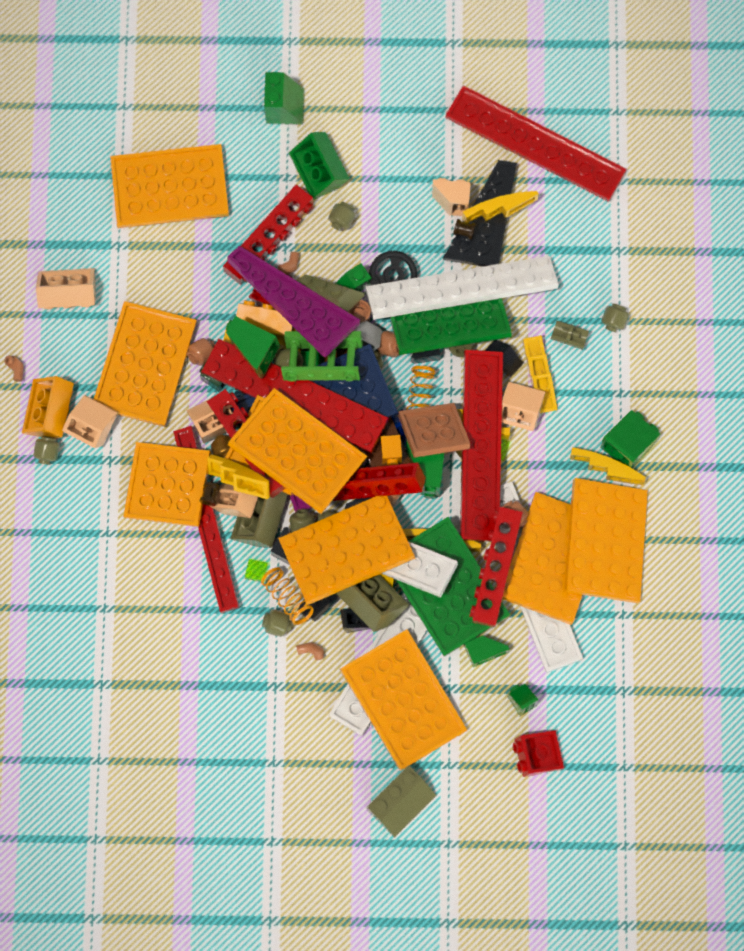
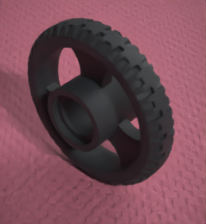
M386 251L378 255L370 266L369 275L372 278L370 284L376 285L384 282L405 280L403 278V270L399 267L401 261H405L409 266L411 272L410 279L417 278L416 265L403 252ZM389 258L391 266L385 268L383 275L375 274L378 265L384 259ZM391 270H395L398 273V277L394 281L389 278Z

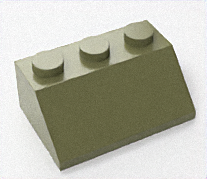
M306 274L298 280L299 283L347 312L365 296L363 292Z
M281 492L269 499L258 497L251 518L237 516L231 540L256 547L272 548L287 494Z
M380 575L337 592V595L373 632L388 627L409 605Z
M408 765L367 806V811L395 838L436 797V794Z

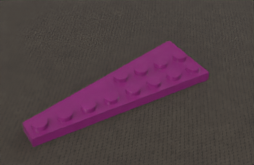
M241 246L237 247L228 256L227 262L325 358L360 325V319Z

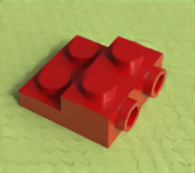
M556 730L520 735L514 739L513 751L515 754H518L519 758L517 769L519 773H522L523 777L564 769Z

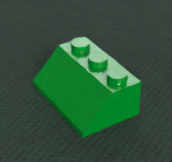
M311 132L289 152L313 200L339 189L350 179L326 132Z

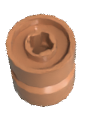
M360 300L348 311V313L360 319V323L371 321V309L364 300Z

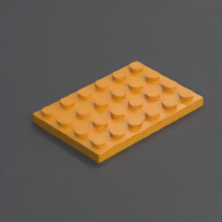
M221 144L110 156L118 228L229 216Z
M124 301L94 400L117 411V415L165 427L197 320Z
M275 388L228 442V446L320 514L324 512L367 458L364 453Z
M578 478L573 479L564 592L631 603L640 602L648 490Z
M535 492L526 518L528 522L522 528L511 560L502 599L572 625L582 595L564 592L571 505Z
M375 496L278 538L307 605L415 559L387 496Z
M407 629L340 668L341 673L399 771L468 731Z

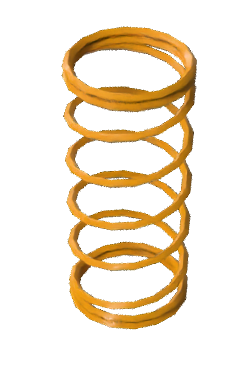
M414 366L411 368V371L415 376L410 378L414 385L409 388L413 395L407 399L412 405H409L406 410L412 406L421 408L430 406L412 403L409 399L413 396L432 398L428 394L413 393L411 391L412 387L419 386L432 389L433 386L416 384L412 381V378L419 376L434 379L433 375H435L436 371L428 366ZM415 369H424V370H429V371H431V372H430V373H424V372L416 371Z
M280 567L270 569L262 577L261 584L266 586L268 592H272L273 599L278 600L280 607H284L285 614L290 615V620L293 624L299 625L307 621L313 614L314 609L312 606H306L307 604H305L301 609L293 612L301 603L306 602L305 600L298 603L291 613L286 612V607L295 604L301 598V593L293 595L286 602L285 606L280 605V600L291 595L295 591V586L285 589L279 598L274 597V592L280 591L288 585L289 578L281 580L273 591L268 590V586L277 582L284 574ZM276 570H280V571L276 572V573L268 580L267 583L264 584V580L266 579V577H267L269 574H271L272 572H274V571H276ZM278 574V576L270 582V580ZM285 580H288V582L283 587H281L278 590H275L280 583H282ZM294 587L288 595L282 597L288 589ZM300 594L296 601L287 605L293 597ZM309 608L311 609L305 618L295 621L301 612Z

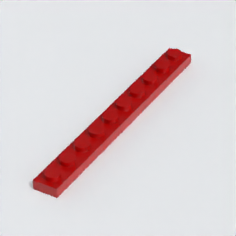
M192 426L173 431L177 447L198 449ZM203 504L198 529L220 613H225L240 608L215 510Z

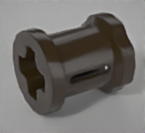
M457 219L453 235H463L471 240L476 224H468Z
M204 482L203 486L205 489L199 502L207 506H216V495L221 487L212 482Z

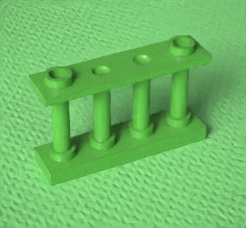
M285 331L284 339L286 348H290L289 366L281 367L283 380H360L359 367L354 366L355 349L362 348L363 346L361 331L350 333L328 355L327 366H316L317 350L298 331ZM299 348H310L308 366H297ZM337 348H348L346 366H335Z

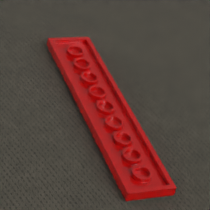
M464 85L445 115L446 119L607 202L610 201L627 170Z
M221 339L217 340L201 371L202 374L255 399L257 395L266 398L275 388L347 442L370 453L373 452L389 420L388 417L309 380H283L281 367L272 363L263 379H261L236 347Z
M464 351L462 424L470 442V449L462 450L460 536L465 541L490 542L488 541L490 530H494L496 524L492 522L494 512H499L503 352Z

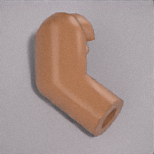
M290 252L289 261L280 264L277 269L286 275L296 271L299 253Z
M6 356L4 363L14 371L13 381L22 382L23 363L15 356Z
M314 642L296 645L298 655L311 653L314 655L315 660H322L324 658V649Z

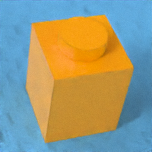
M400 435L381 436L382 464L397 465L402 462Z

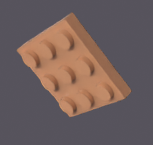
M454 403L399 411L398 417L413 457L470 449L468 436Z

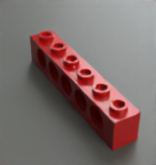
M295 185L245 240L241 247L265 261L269 254L272 255L276 251L279 242L287 239L290 234L289 231L300 224L303 215L311 212L314 207L313 197L298 185ZM292 206L299 208L297 211L290 210ZM279 220L287 221L284 225H279L277 222ZM268 233L275 235L271 239L265 237ZM255 247H261L262 251L254 252L253 249ZM228 262L223 265L224 272L238 284L247 283Z
M224 389L206 402L232 438L237 432L236 426L239 423H245L249 415L243 407H238L236 403L239 400L233 392L229 393ZM228 408H234V412L231 415H225ZM245 458L253 471L269 480V495L271 498L287 489L272 477H267L264 471Z
M418 462L358 468L332 501L423 492L425 476Z
M500 507L499 512H494L492 522L496 524L494 530H490L488 537L491 545L490 549L485 550L483 558L487 562L485 568L481 567L479 579H482L481 587H476L474 598L478 599L476 606L472 605L470 617H473V623L496 627L523 512ZM501 525H508L510 531L506 534L501 533L499 530ZM502 543L506 549L504 552L499 553L495 550V545ZM493 562H498L501 565V569L496 572L492 571L490 565ZM494 581L497 587L495 590H488L485 586L486 583ZM489 600L492 603V607L487 610L483 609L481 602Z

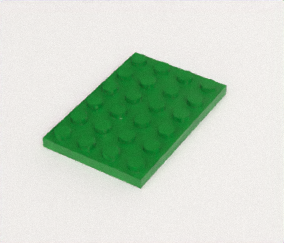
M502 298L390 317L399 355L512 336Z
M449 517L408 541L458 562L442 596L438 597L396 580L444 657L492 628L473 623V617H470L472 605L476 606L478 599L474 598L476 587H481L482 579H479L481 568ZM488 581L485 585L486 588L491 591L494 590ZM483 600L481 607L486 610L490 609L492 603L489 600ZM501 602L496 624L510 616L503 602Z

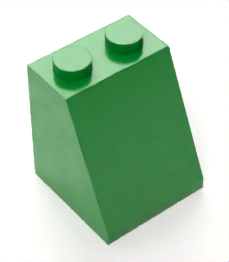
M265 72L264 110L266 124L303 125L304 88L284 72Z
M235 316L233 320L228 322L226 333L232 344L258 377L263 379L280 348V344L275 335Z
M631 410L603 437L600 448L614 460L633 469L659 440L661 434L655 425H649L645 421L642 414Z
M407 441L406 452L411 463L418 462L425 476L423 492L420 495H424L428 499L440 497L445 453L413 457Z

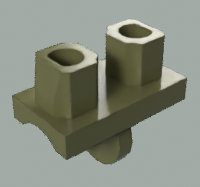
M556 321L551 340L583 350L589 331L575 327L572 324L569 325Z

